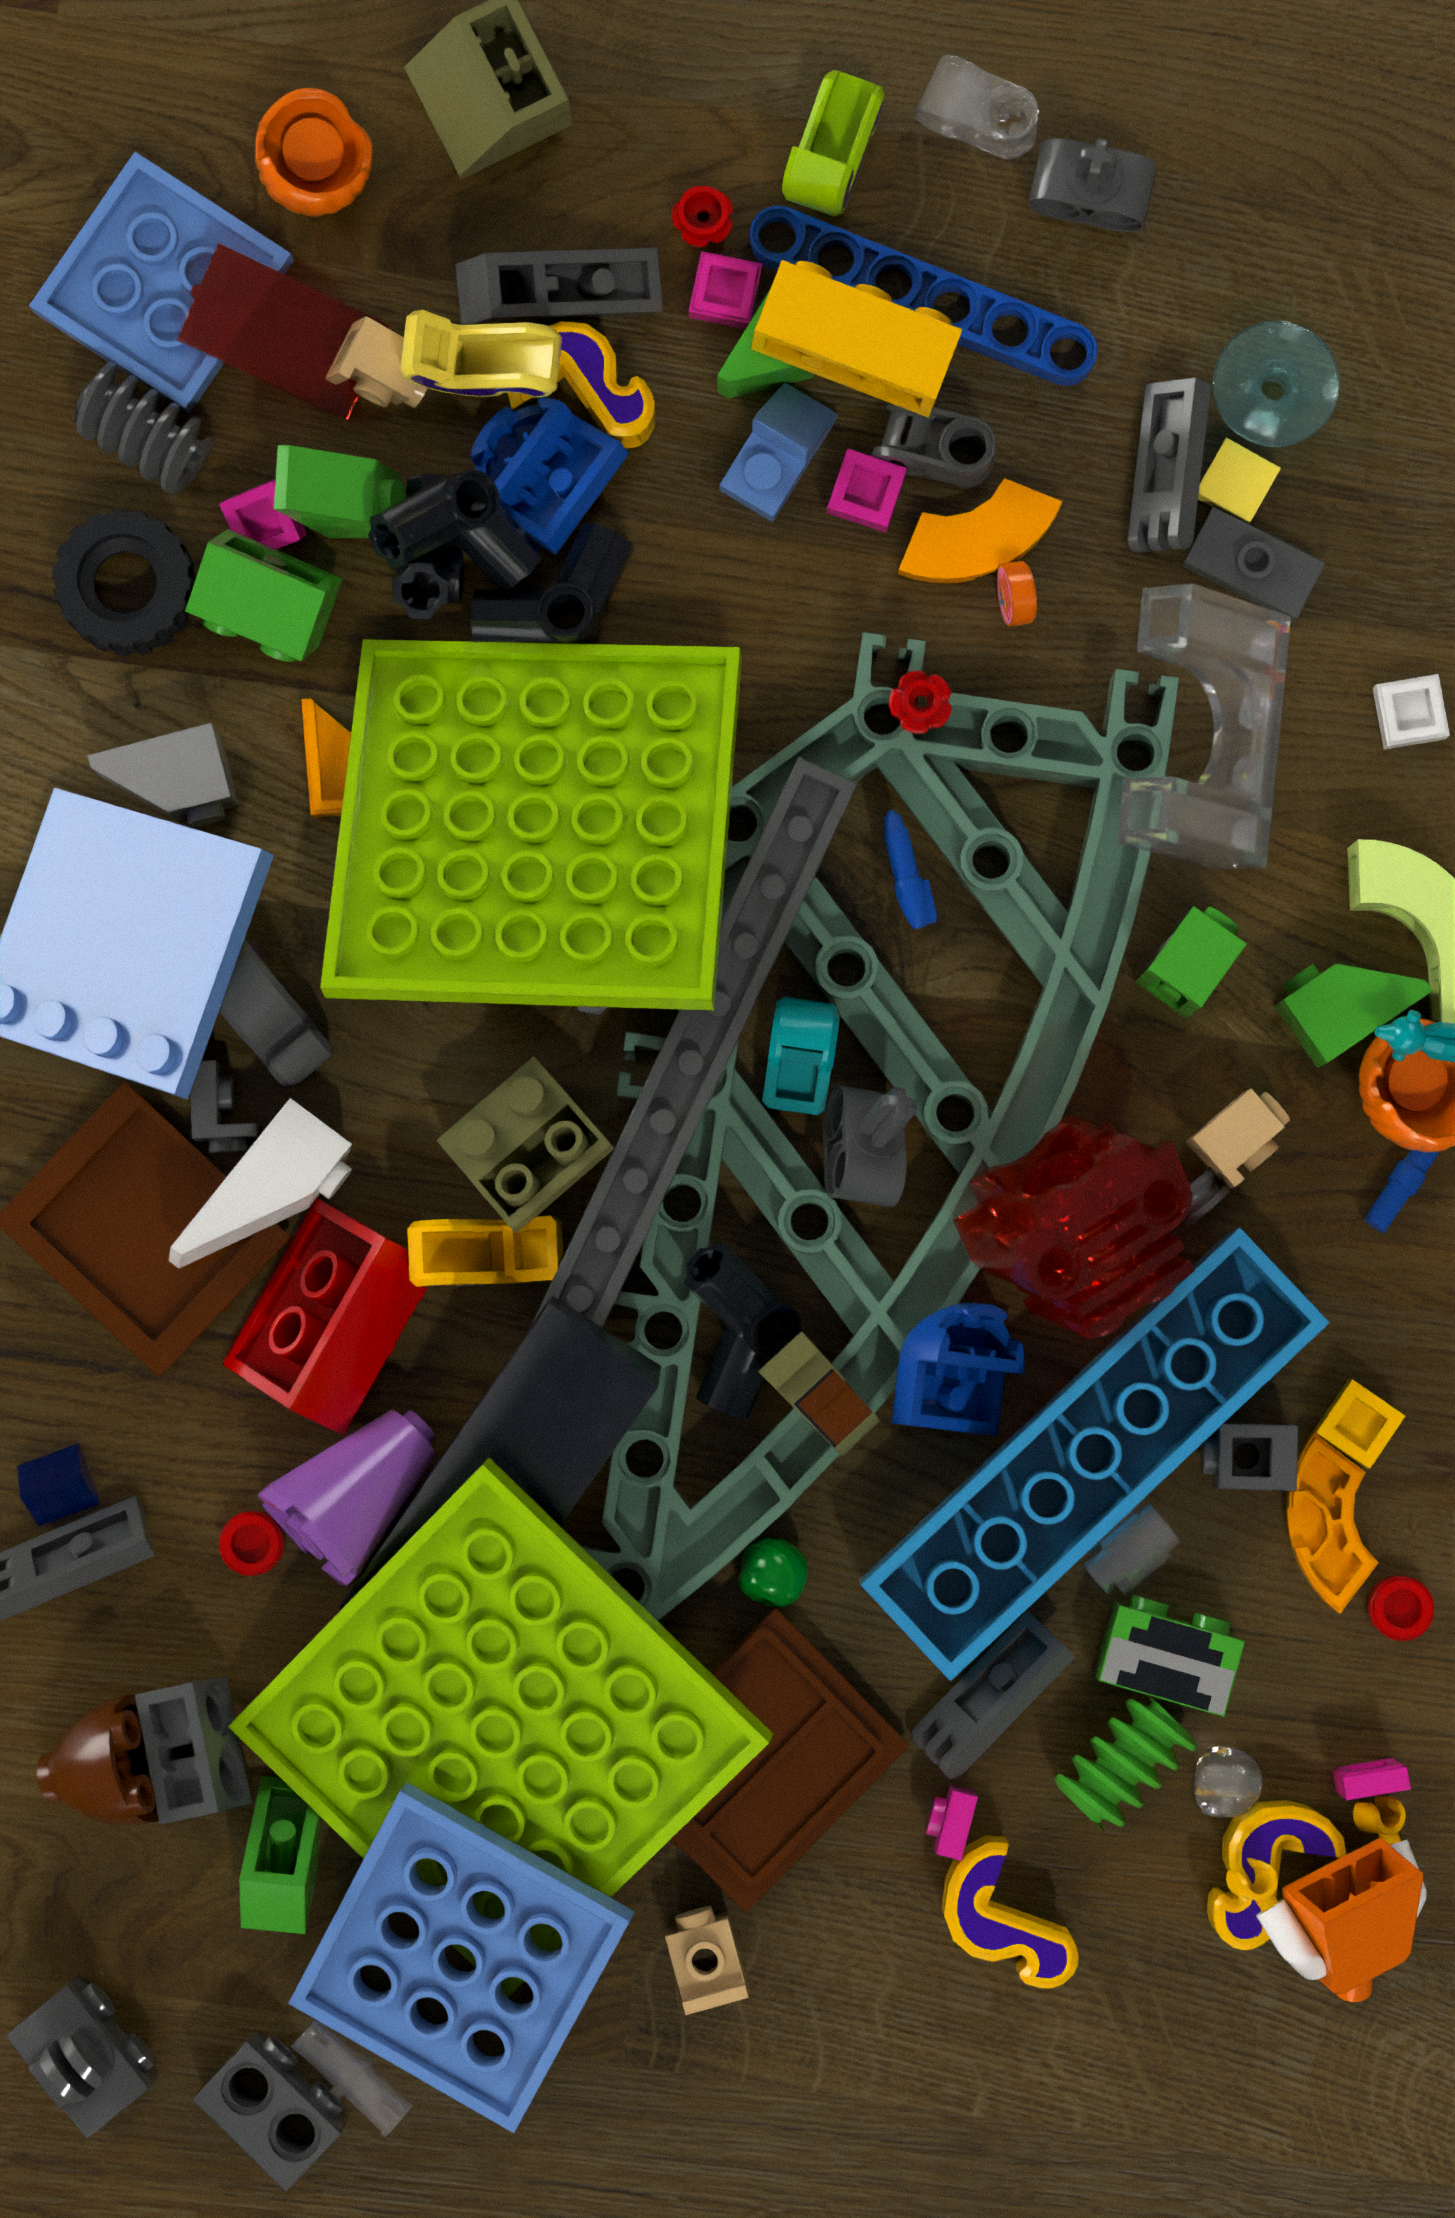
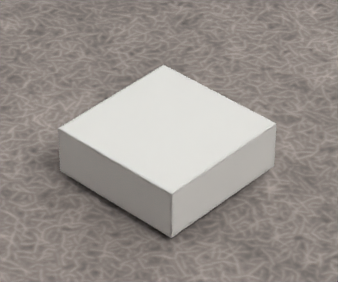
M1439 674L1376 684L1372 688L1384 750L1445 740L1450 736Z

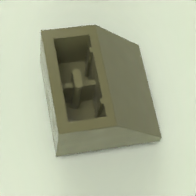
M488 0L455 16L404 66L405 72L460 180L572 126L569 99L518 0Z
M534 1056L436 1140L515 1234L615 1149Z

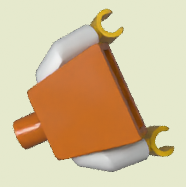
M1375 1796V1805L1371 1802H1357L1354 1805L1353 1819L1356 1826L1365 1833L1378 1834V1839L1282 1887L1283 1899L1277 1900L1274 1895L1278 1877L1275 1869L1270 1864L1253 1858H1247L1249 1865L1255 1872V1881L1251 1887H1249L1248 1881L1239 1872L1229 1870L1226 1874V1882L1232 1893L1255 1900L1261 1910L1256 1917L1280 1955L1301 1976L1308 1980L1318 1979L1335 1993L1337 1997L1348 2002L1366 2000L1373 1991V1978L1405 1962L1411 1954L1416 1919L1427 1898L1423 1872L1417 1866L1408 1839L1401 1841L1398 1834L1406 1819L1405 1808L1401 1802L1392 1797Z

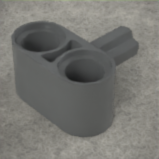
M1061 138L1046 139L1040 144L1028 206L1034 212L1048 217L1120 232L1141 231L1146 223L1157 164L1150 158L1140 154L1108 148V141L1102 138H1096L1095 145Z
M836 1085L832 1088L828 1095L823 1115L825 1189L829 1197L891 1208L898 1203L906 1180L905 1125L915 1115L917 1110L916 1101L906 1096L904 1088L892 1087L888 1093Z

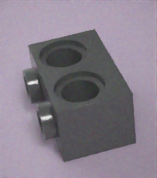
M227 1675L135 1695L160 1825L217 1813L252 1803L240 1739L228 1727L235 1720Z
M255 2030L206 2081L192 2100L273 2180L287 2191L341 2135L348 2120L340 2113L344 2109L343 2103L329 2087L320 2081H316L311 2085L294 2068L298 2060L281 2040L273 2035H270L265 2040ZM243 2068L259 2070L267 2079L268 2093L260 2097H251L244 2094L236 2082L237 2071ZM290 2114L306 2116L314 2126L315 2137L307 2142L291 2140L283 2130V2118Z

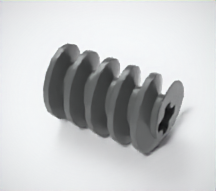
M113 361L108 362L86 385L78 399L73 412V421L76 423L77 433L85 440L97 438L98 446L102 451L107 454L118 451L119 460L123 465L127 467L139 465L140 474L148 481H155L161 478V488L169 495L178 494L187 488L204 465L215 442L214 435L208 436L203 441L197 439L202 424L201 419L197 416L192 417L181 428L177 426L181 407L175 402L170 404L161 414L156 412L160 393L155 389L149 390L140 400L136 399L135 394L139 379L134 375L127 377L119 386H116L114 381L118 366Z

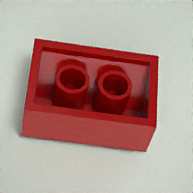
M316 1198L222 1365L289 1410L344 1435L355 1414L362 1407L364 1398L383 1364L394 1350L396 1341L418 1302L426 1293L427 1287H416L409 1280L408 1248Z

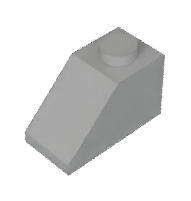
M212 723L87 755L90 767L101 778L177 822L187 820L189 827L204 826L221 821L226 818L225 809L239 806L221 734Z

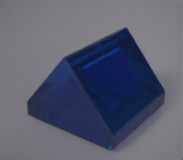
M79 1443L17 1466L20 1498L38 1526L100 1504Z

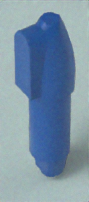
M889 810L885 817L882 818L883 836L895 881L893 885L895 894L908 923L913 929H920L925 927L926 924L935 923L937 919L929 880H923L919 875L908 828H905L901 815L897 814L895 810Z

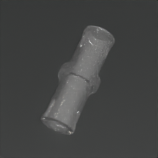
M317 2020L291 2046L295 2052L297 2051L334 2086L330 2091L334 2097L340 2100L344 2096L381 2131L380 2134L383 2137H386L414 2106L410 2101L407 2102L371 2067L375 2061L366 2052L360 2057L330 2027Z

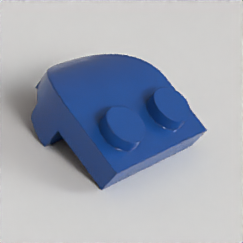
M539 397L537 398V405L527 406L517 411L510 407H505L495 414L478 434L472 448L471 459L475 464V470L483 471L491 477L497 486L500 497L499 505L535 543L556 555L627 458L629 452L620 441L576 417L565 403L552 398Z
M961 1303L938 1310L918 1323L909 1333L901 1348L891 1423L998 1436L1005 1373L1024 1374L1025 1368L1023 1344L1020 1340L1010 1337L1007 1327L1003 1322L1008 1317V1314L991 1304Z

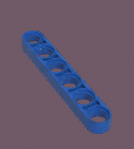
M779 205L767 207L759 212L751 223L749 238L751 252L757 262L762 263L768 269L777 272L782 260L794 265L798 261H808L818 265V256L824 249L835 245L841 246L850 252L854 264L846 274L837 277L832 276L831 279L854 288L858 284L876 287V279L882 272L889 269L901 270L911 280L912 288L905 297L892 300L891 302L914 311L918 307L934 309V302L944 293L954 292L962 295L969 304L970 312L962 321L951 323L952 326L963 329L957 345L1063 386L1080 383L1088 377L1094 367L1098 351L1096 340L1088 329L1076 322L789 207ZM776 222L788 225L795 233V243L786 252L773 253L763 247L759 238L760 233L766 226ZM1007 315L1016 316L1021 319L1026 325L1028 332L1025 341L1013 347L1003 346L997 342L992 333V325L997 319ZM1062 339L1077 341L1085 350L1086 359L1084 363L1073 370L1059 368L1052 361L1050 349L1054 343Z

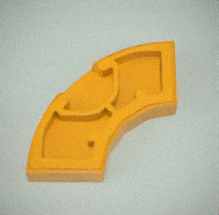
M1004 478L993 496L971 512L947 517L922 512L899 567L898 575L913 580L946 584L967 582L995 572L999 564L1016 562L1040 541L1055 520L1063 501Z
M1310 1433L1297 1455V1491H1287L1286 1493L1287 1531L1295 1559L1304 1577L1321 1599L1334 1611L1341 1614L1379 1563L1362 1544L1354 1522L1355 1493L1366 1472L1318 1435Z

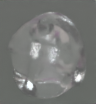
M1223 1746L1208 1747L1198 1761L1194 1784L1196 1802L1202 1809V1814L1218 1818L1242 1816L1249 1812L1255 1805L1262 1790V1773L1256 1761L1249 1754L1241 1750Z

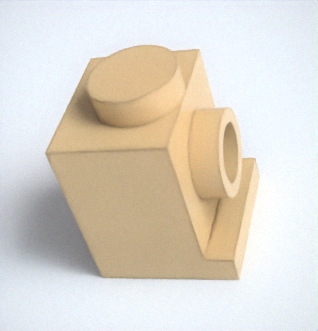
M367 316L352 324L325 377L326 380L335 385L348 379L355 381L356 384L353 390L358 395L382 407H387L389 402L395 405L404 402L415 408L428 389L409 382L400 373L404 337Z
M1250 1088L1241 1093L1185 1143L1207 1168L1210 1166L1215 1171L1214 1176L1222 1185L1226 1184L1231 1189L1245 1179L1237 1170L1240 1165L1243 1164L1251 1172L1279 1148L1272 1138L1285 1128L1284 1126L1290 1121V1118L1270 1094L1264 1092L1258 1097Z
M706 1906L675 1916L677 1926L666 1928L665 1939L680 1990L685 2015L749 1998L748 1983L728 1911L714 1915L712 1907ZM710 1949L716 1954L718 1961L714 1968L703 1971L694 1965L692 1957L698 1950Z

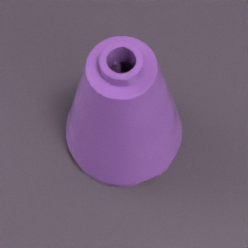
M391 1409L273 1481L257 1496L264 1501L262 1504L264 1509L305 1554L310 1552L319 1560L325 1557L328 1561L321 1569L339 1584L348 1588L358 1578L436 1456L434 1449L430 1445L436 1438V1435L412 1410H408L402 1416Z

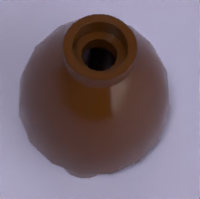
M135 1695L120 1696L93 1708L68 1729L59 1740L54 1751L44 1753L40 1757L37 1765L38 1784L42 1795L50 1804L64 1802L76 1812L92 1820L107 1824L141 1825L155 1823L159 1820Z

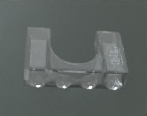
M1194 583L1143 588L1137 652L1182 666L1199 680L1211 706L1214 736L1208 764L1195 783L1173 776L1124 779L1118 844L1214 869L1267 867L1291 616Z

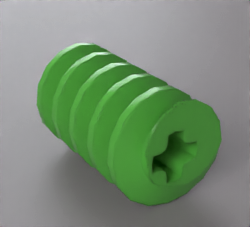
M1149 1695L1148 1697L1151 1701L1149 1706L1130 1698L1126 1701V1707L1133 1720L1131 1724L1114 1717L1107 1721L1115 1738L1113 1743L1097 1736H1093L1089 1740L1098 1758L1095 1762L1079 1755H1075L1071 1759L1080 1777L1077 1781L1059 1773L1054 1777L1058 1788L1104 1833L1105 1831L1101 1824L1102 1820L1120 1827L1127 1823L1119 1806L1121 1801L1137 1808H1141L1145 1804L1137 1787L1139 1782L1155 1789H1159L1162 1786V1781L1154 1767L1157 1763L1175 1771L1180 1767V1763L1172 1748L1175 1744L1193 1752L1198 1748L1196 1740Z

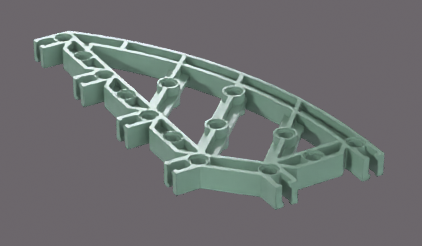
M863 632L853 698L732 787L730 814L733 812L748 814L754 820L756 830L749 839L743 842L731 840L727 842L721 921L798 757L854 783H857L874 769L878 768L955 870L962 886L976 898L1043 988L1012 1068L991 1110L982 1093L971 1084L880 963L873 948L862 939L816 876L814 877L784 942L815 982L819 992L839 1009L842 1020L893 1087L904 1088L906 1096L916 1101L917 1110L914 1116L923 1126L926 1135L935 1142L959 1175L939 1211L893 1281L838 1208L836 1202L828 1196L826 1190L735 1070L738 1040L666 1193L667 1195L678 1186L693 1188L701 1198L700 1211L693 1219L686 1222H678L666 1214L664 1198L644 1240L640 1267L656 1287L659 1294L657 1296L620 1292L615 1302V1305L633 1308L638 1312V1318L634 1326L635 1339L633 1342L626 1344L661 1366L657 1390L612 1453L602 1524L621 1550L580 1545L610 1575L624 1568L635 1570L640 1574L644 1581L645 1591L637 1602L657 1621L724 1568L781 1516L840 1455L793 1407L734 1469L692 1507H690L674 1485L701 1301L683 1282L687 1276V1262L700 1248L709 1247L721 1161H724L780 1236L783 1243L789 1248L853 1334L852 1338L831 1364L875 1414L895 1390L900 1352L909 1333L927 1316L959 1303L999 1240L1038 1169L1077 1086L1113 991L1143 887L1154 841L1167 767L1179 683L1178 677L1161 675L1156 684H1149L1147 696L1159 698L1153 727L1141 723L1128 724L1125 722V694L1131 684L1138 685L1139 672L1115 669L1109 680L1102 736L1081 711L951 693L948 699V703L952 706V712L948 721L942 727L929 729L924 734H914L904 730L899 721V727L894 732L879 735L867 727L864 716L874 707L884 706L889 708L890 693L894 689L874 687L871 684L872 657L877 658L878 648L885 649L887 637ZM908 639L906 648H899L898 660L910 662L908 673L917 670L922 671L926 641ZM1009 724L1015 726L1024 737V747L1014 753L1002 752L993 745L990 732L999 725ZM1128 742L1141 745L1149 756L1148 768L1142 771L1126 769L1118 760V746ZM960 769L1094 788L1085 838L1067 911L1025 857L1018 840L1003 828ZM983 848L998 850L1006 860L1007 870L1004 875L998 878H985L976 872L973 866V855ZM842 954L856 957L863 966V978L852 986L836 984L830 978L827 967L834 957ZM626 1032L623 1048L625 1053L624 1061L635 1062L637 1050L659 1055L666 1038ZM620 1072L617 1089L618 1100L637 1102L644 1086H632V1073ZM951 1097L963 1100L971 1111L969 1126L957 1132L946 1130L941 1126L936 1113L940 1101ZM812 1204L824 1211L828 1226L822 1237L816 1240H804L794 1233L791 1227V1216L802 1205ZM659 1312L674 1314L682 1324L683 1333L681 1339L670 1349L661 1350L655 1348L646 1337V1325L649 1319ZM647 1439L653 1441L663 1452L664 1462L662 1468L652 1476H641L634 1473L627 1463L629 1447L638 1440Z

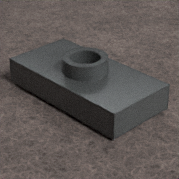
M1212 507L1182 567L1294 623L1300 615L1325 563Z

